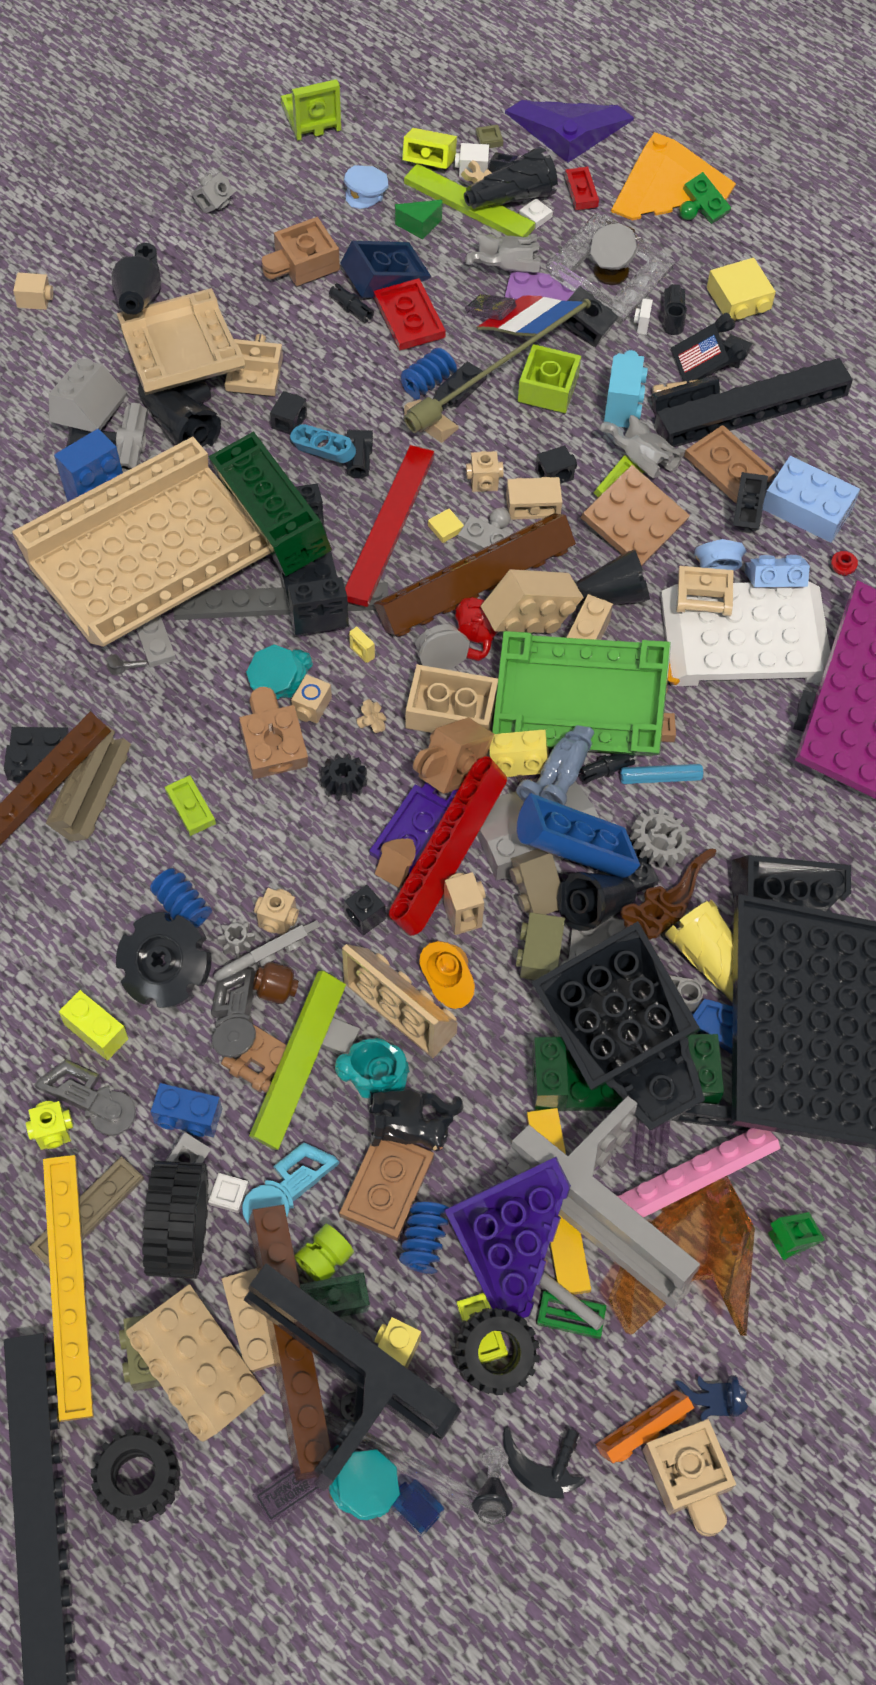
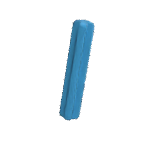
M701 764L623 767L620 771V779L623 784L702 780L704 771Z

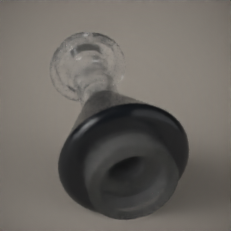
M499 1446L488 1447L482 1455V1462L488 1466L487 1481L472 1502V1508L480 1521L490 1525L502 1523L513 1510L512 1502L501 1482V1467L508 1464L509 1458L505 1450Z

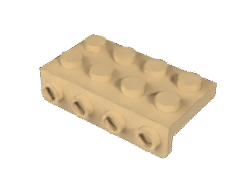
M190 1284L126 1331L132 1347L139 1352L148 1365L152 1376L159 1381L168 1394L172 1405L179 1410L187 1422L189 1430L202 1442L220 1432L265 1394V1391Z

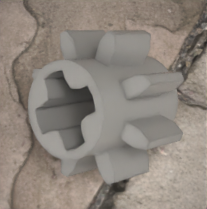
M233 919V924L221 926L224 935L217 938L218 944H226L223 948L225 955L232 952L239 958L241 952H251V946L248 942L255 941L254 933H247L249 931V923L242 925L237 923L236 919Z

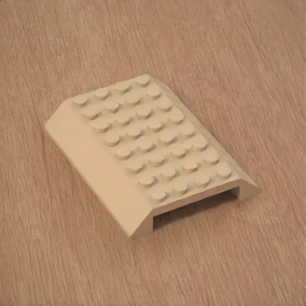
M194 437L179 443L12 531L32 572L86 639L92 644L103 647L271 553L265 538L238 500L208 467V453Z

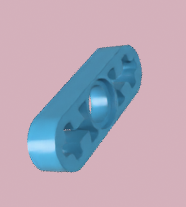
M299 425L292 430L290 435L293 444L298 450L339 463L350 461L356 454V448L349 437L310 425ZM329 440L325 446L318 447L321 441Z

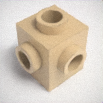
M497 451L471 453V463L466 464V477L471 479L472 492L498 491L499 478L503 477L504 470L503 462H498Z
M267 888L264 897L260 896L258 898L254 913L257 914L258 926L270 933L283 935L288 932L290 926L295 925L299 909H296L295 897L289 892L282 889L273 890Z

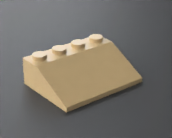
M348 944L342 948L344 983L430 1057L434 1058L457 1034L458 1023L456 1022V1017L445 1008L440 1009L434 1004L433 998L426 991H419L411 985V980L403 972L399 971L397 973L393 970L384 956L379 953L375 955L368 948Z

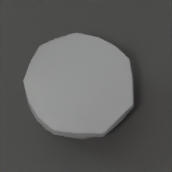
M615 223L602 227L594 234L590 255L600 268L620 270L629 266L637 252L633 230L620 223Z
M441 624L422 633L417 638L415 645L419 651V658L423 666L448 670L466 660L470 641L456 627L450 624Z

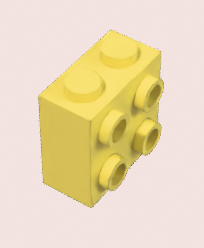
M755 258L710 270L707 289L722 314L729 313L733 320L743 319L747 316L772 309L776 291Z

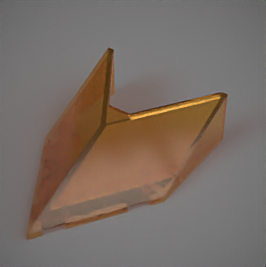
M725 1176L660 1209L662 1213L649 1223L700 1263L699 1269L693 1276L692 1281L714 1280L740 1336H747L755 1228L728 1176ZM620 1266L608 1300L627 1334H634L659 1312L666 1303Z

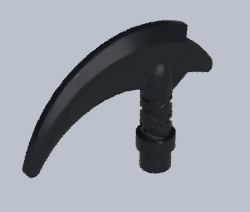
M504 1428L503 1442L508 1465L515 1477L532 1492L548 1498L564 1499L563 1493L575 1490L586 1482L584 1477H571L566 1468L568 1467L573 1450H576V1442L580 1433L567 1428L565 1436L562 1437L560 1442L561 1449L558 1452L554 1466L550 1468L537 1465L527 1459L517 1448L510 1428Z

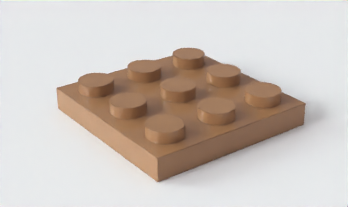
M631 465L582 514L581 519L621 554L636 550L641 566H643L688 520L690 515Z

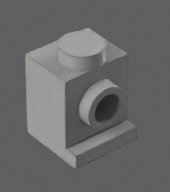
M183 1132L165 1161L178 1162L179 1156L185 1153L190 1158L189 1163H203L211 1148Z

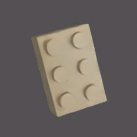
M510 569L481 605V608L494 631L554 633L561 627V624L568 615L575 611L576 606L584 597L569 573Z
M417 664L406 707V728L432 733L435 728L469 717L490 731L496 703L498 678Z

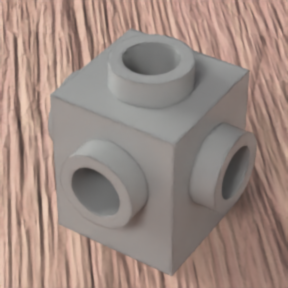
M219 172L215 175L208 173L199 180L201 185L191 195L201 209L208 213L218 208L220 210L230 202L228 198L235 192L229 180Z

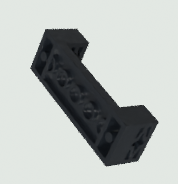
M318 483L296 486L297 490L321 520L325 530L323 501ZM331 551L287 576L280 569L295 635L349 627L347 593L343 578L337 576Z

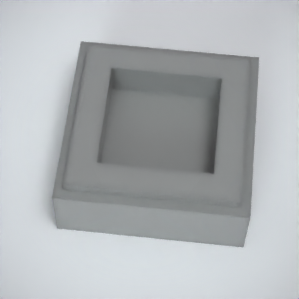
M333 1018L321 1048L339 1055L348 1054L351 1046L355 1044L359 1036L360 1028Z

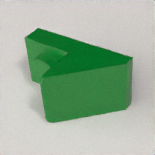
M809 1212L780 1217L770 1224L773 1229L768 1232L783 1260L797 1255L825 1240Z

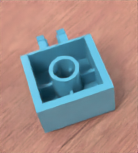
M629 350L624 354L619 353L613 356L604 422L613 423L618 427L629 428L630 415L636 416L639 420L641 417L642 404H638V402L643 403L645 385H641V383H646L648 368L643 367L644 356H638L635 350Z

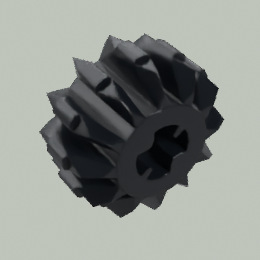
M337 753L335 761L327 758L325 767H321L320 785L326 789L328 797L336 793L338 802L341 800L342 795H346L347 799L351 801L352 793L360 796L362 787H366L367 769L361 765L359 757L351 760L349 753L345 758H341Z

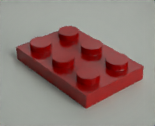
M419 278L374 291V299L399 351L446 338V330Z

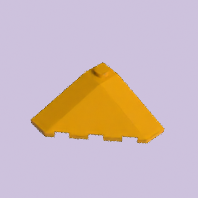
M654 132L641 152L611 212L630 220L641 219V214L654 212L655 216L671 213L673 207L681 206L685 201H692L683 190L684 184L702 172L705 173L725 200H727L735 188L736 183L676 140Z

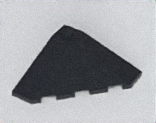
M746 855L732 860L733 900L738 894L832 912L830 908L838 899L844 901L851 894V865Z

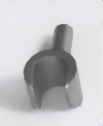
M116 654L106 658L108 663L106 666L113 676L123 673L125 669L146 667V660L122 662Z

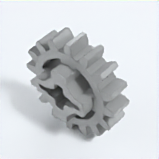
M649 809L646 815L641 813L631 827L633 832L629 837L635 841L633 848L640 849L639 857L647 856L650 865L657 861L660 868H663L666 862L670 867H674L676 862L682 863L692 848L689 844L693 837L687 835L690 830L689 827L681 826L682 818L673 819V812H670L667 816L664 815L663 809H659L656 814L652 809Z

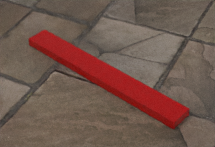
M413 445L409 446L345 587L348 602L365 607L369 606L434 459L433 450Z

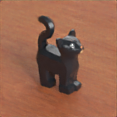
M410 1089L370 1092L368 1099L369 1113L377 1114L386 1110L392 1114V1117L385 1115L375 1116L374 1132H371V1146H379L381 1141H392L405 1145L421 1143L436 1152L442 1150L447 1142L448 1126L453 1122V1117L461 1113L464 1108L462 1099L455 1096L453 1104L447 1105L436 1095L419 1093ZM431 1106L444 1117L424 1121L423 1107Z

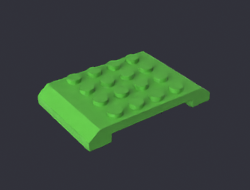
M504 631L492 733L546 730L548 748L553 749L565 737L567 732L572 731L576 725L590 727L594 730V735L591 738L592 746L589 750L590 752L642 756L660 755L671 642L642 640L641 643L533 636L531 633Z

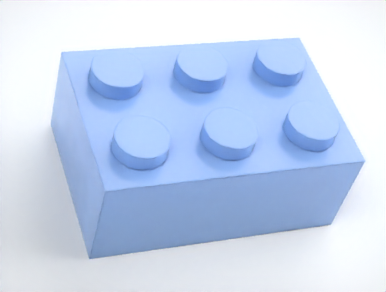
M790 456L768 488L763 510L828 542H832L852 512L860 488Z

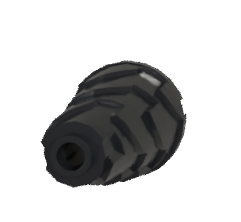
M538 147L520 158L507 163L497 171L485 176L482 180L468 186L466 192H464L466 204L477 209L509 202L549 197L555 194L557 189H552V187L558 185V178L551 156L544 157L542 153L547 150Z
M140 382L138 394L151 411L154 419L162 426L164 432L176 445L194 437L202 447L206 444L211 447L213 446L221 430V419L214 410L201 402L195 401L185 393L178 392L174 388L145 395Z

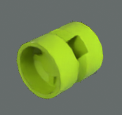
M327 1223L313 1235L314 1242L312 1244L306 1243L294 1255L298 1265L321 1286L336 1273L334 1268L336 1265L342 1266L354 1254V1250L348 1241Z

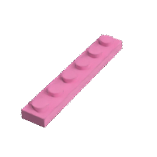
M751 1128L747 1132L729 1141H725L721 1145L697 1155L693 1159L669 1169L667 1172L647 1182H643L617 1197L644 1218L779 1150V1141L770 1131Z

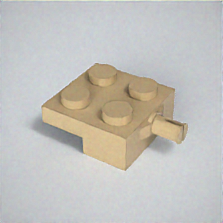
M257 334L255 341L234 339L235 344H238L243 354L245 368L227 373L225 390L275 396L283 360L282 344L265 342L266 337L261 334V338L260 334Z

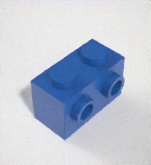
M162 1083L159 1084L151 1109L154 1123L161 1128L167 1130L180 1129L193 1136L204 1137L205 1135L213 1138L222 1113L220 1097Z

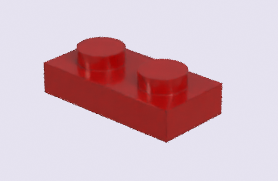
M588 166L565 169V179L575 210L598 207L599 198Z

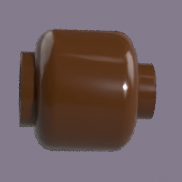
M267 962L263 967H258L252 989L257 991V997L261 1000L284 1004L289 996L295 997L299 980L294 979V971L291 967Z

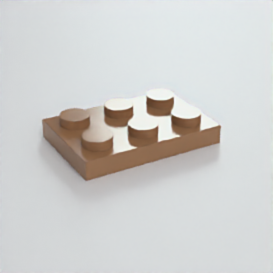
M724 425L685 450L684 457L735 503H737L742 472L767 475V483L772 481L776 474L771 467Z
M381 1141L379 1146L376 1147L370 1144L339 1216L398 1241L410 1214V1207L414 1204L433 1161L434 1153L414 1144L405 1145L392 1141Z

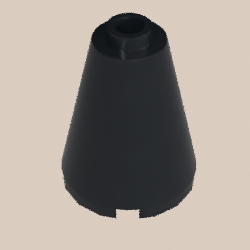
M142 255L121 258L113 268L111 281L121 310L129 315L140 313L160 290L161 278L158 267L150 259Z
M636 550L627 551L578 580V589L584 597L579 603H584L588 594L613 604L637 603L650 600L647 583L644 580L643 569Z
M576 872L571 873L566 881L561 882L557 895L558 909L569 920L566 923L575 930L588 931L621 912L624 906L633 904L636 899V888L628 878Z

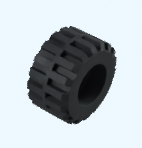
M486 1308L482 1309L481 1312H474L469 1315L470 1319L464 1320L460 1324L461 1330L459 1333H455L454 1340H456L455 1347L452 1346V1354L456 1358L454 1364L459 1369L461 1377L474 1388L487 1394L503 1395L505 1392L511 1394L517 1391L516 1388L518 1386L524 1387L528 1383L526 1380L528 1376L535 1374L536 1370L533 1367L535 1362L539 1363L540 1355L536 1354V1349L540 1347L539 1341L534 1338L536 1334L534 1329L527 1325V1321L523 1317L504 1309ZM492 1331H501L507 1334L513 1346V1353L509 1363L498 1371H490L484 1368L478 1356V1349L482 1339Z
M134 1429L126 1430L125 1435L121 1436L119 1433L113 1435L114 1440L110 1444L105 1442L101 1446L103 1449L100 1455L96 1454L93 1460L96 1465L95 1468H91V1477L93 1478L91 1486L97 1496L96 1499L108 1513L115 1516L118 1520L123 1522L128 1520L131 1523H139V1520L151 1521L153 1520L152 1516L157 1513L162 1515L166 1511L164 1508L168 1503L172 1505L175 1500L173 1495L175 1491H179L180 1483L178 1477L181 1474L176 1456L167 1442H164L155 1433L154 1435L150 1434L148 1430L141 1429L140 1432H135ZM136 1457H145L151 1460L155 1466V1477L151 1486L138 1495L130 1496L123 1494L117 1486V1476L121 1467L128 1460Z

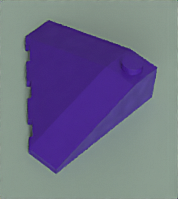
M521 100L505 110V114L567 163L634 120V117L619 105Z
M557 1157L484 1189L445 1210L492 1309L508 1310L523 1318L531 1315L534 1306L532 1298L536 1286L541 1283L548 1261L545 1257L549 1244L554 1241L561 1217L558 1215L563 1199L568 1197L571 1187Z

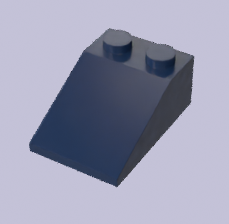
M352 240L340 262L362 298H374L375 290L418 278L422 282L431 277L409 242Z

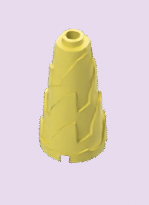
M710 900L679 920L680 927L676 929L673 925L665 933V936L733 1003V934L718 912L717 905L713 900Z

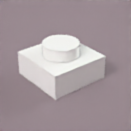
M534 199L520 209L519 214L534 221L536 229L552 218L553 211L538 199Z
M643 298L641 309L636 308L634 323L638 324L637 333L647 335L652 300Z

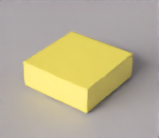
M450 508L428 520L429 528L442 543L458 535L464 526Z
M356 626L349 634L350 648L365 663H368L375 658V643Z

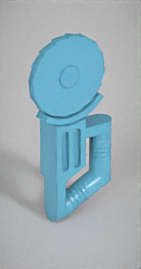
M303 1142L273 1166L278 1175L283 1179L280 1184L265 1180V1185L252 1189L245 1196L242 1210L247 1224H249L252 1210L284 1204L286 1216H288L289 1208H294L293 1202L339 1164L338 1159ZM304 1157L323 1164L317 1171L301 1166L293 1174L289 1175L287 1173L291 1167Z

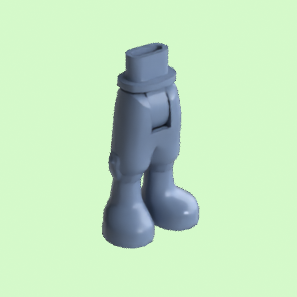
M576 725L572 731L567 732L565 737L551 751L543 765L539 780L537 782L532 780L520 782L516 789L518 796L525 801L528 795L532 793L565 805L567 802V791L576 781L587 753L592 746L591 738L594 735V730L590 727Z

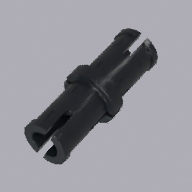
M336 283L335 287H331L329 297L340 303L347 313L351 312L362 320L363 323L368 322L366 317L369 320L373 318L374 310L361 302L358 295L355 293L351 294L339 283Z
M613 754L611 756H600L598 761L581 767L579 773L583 772V774H580L579 778L582 783L588 784L603 776L611 777L621 768L633 766L635 760L630 759L634 758V755Z

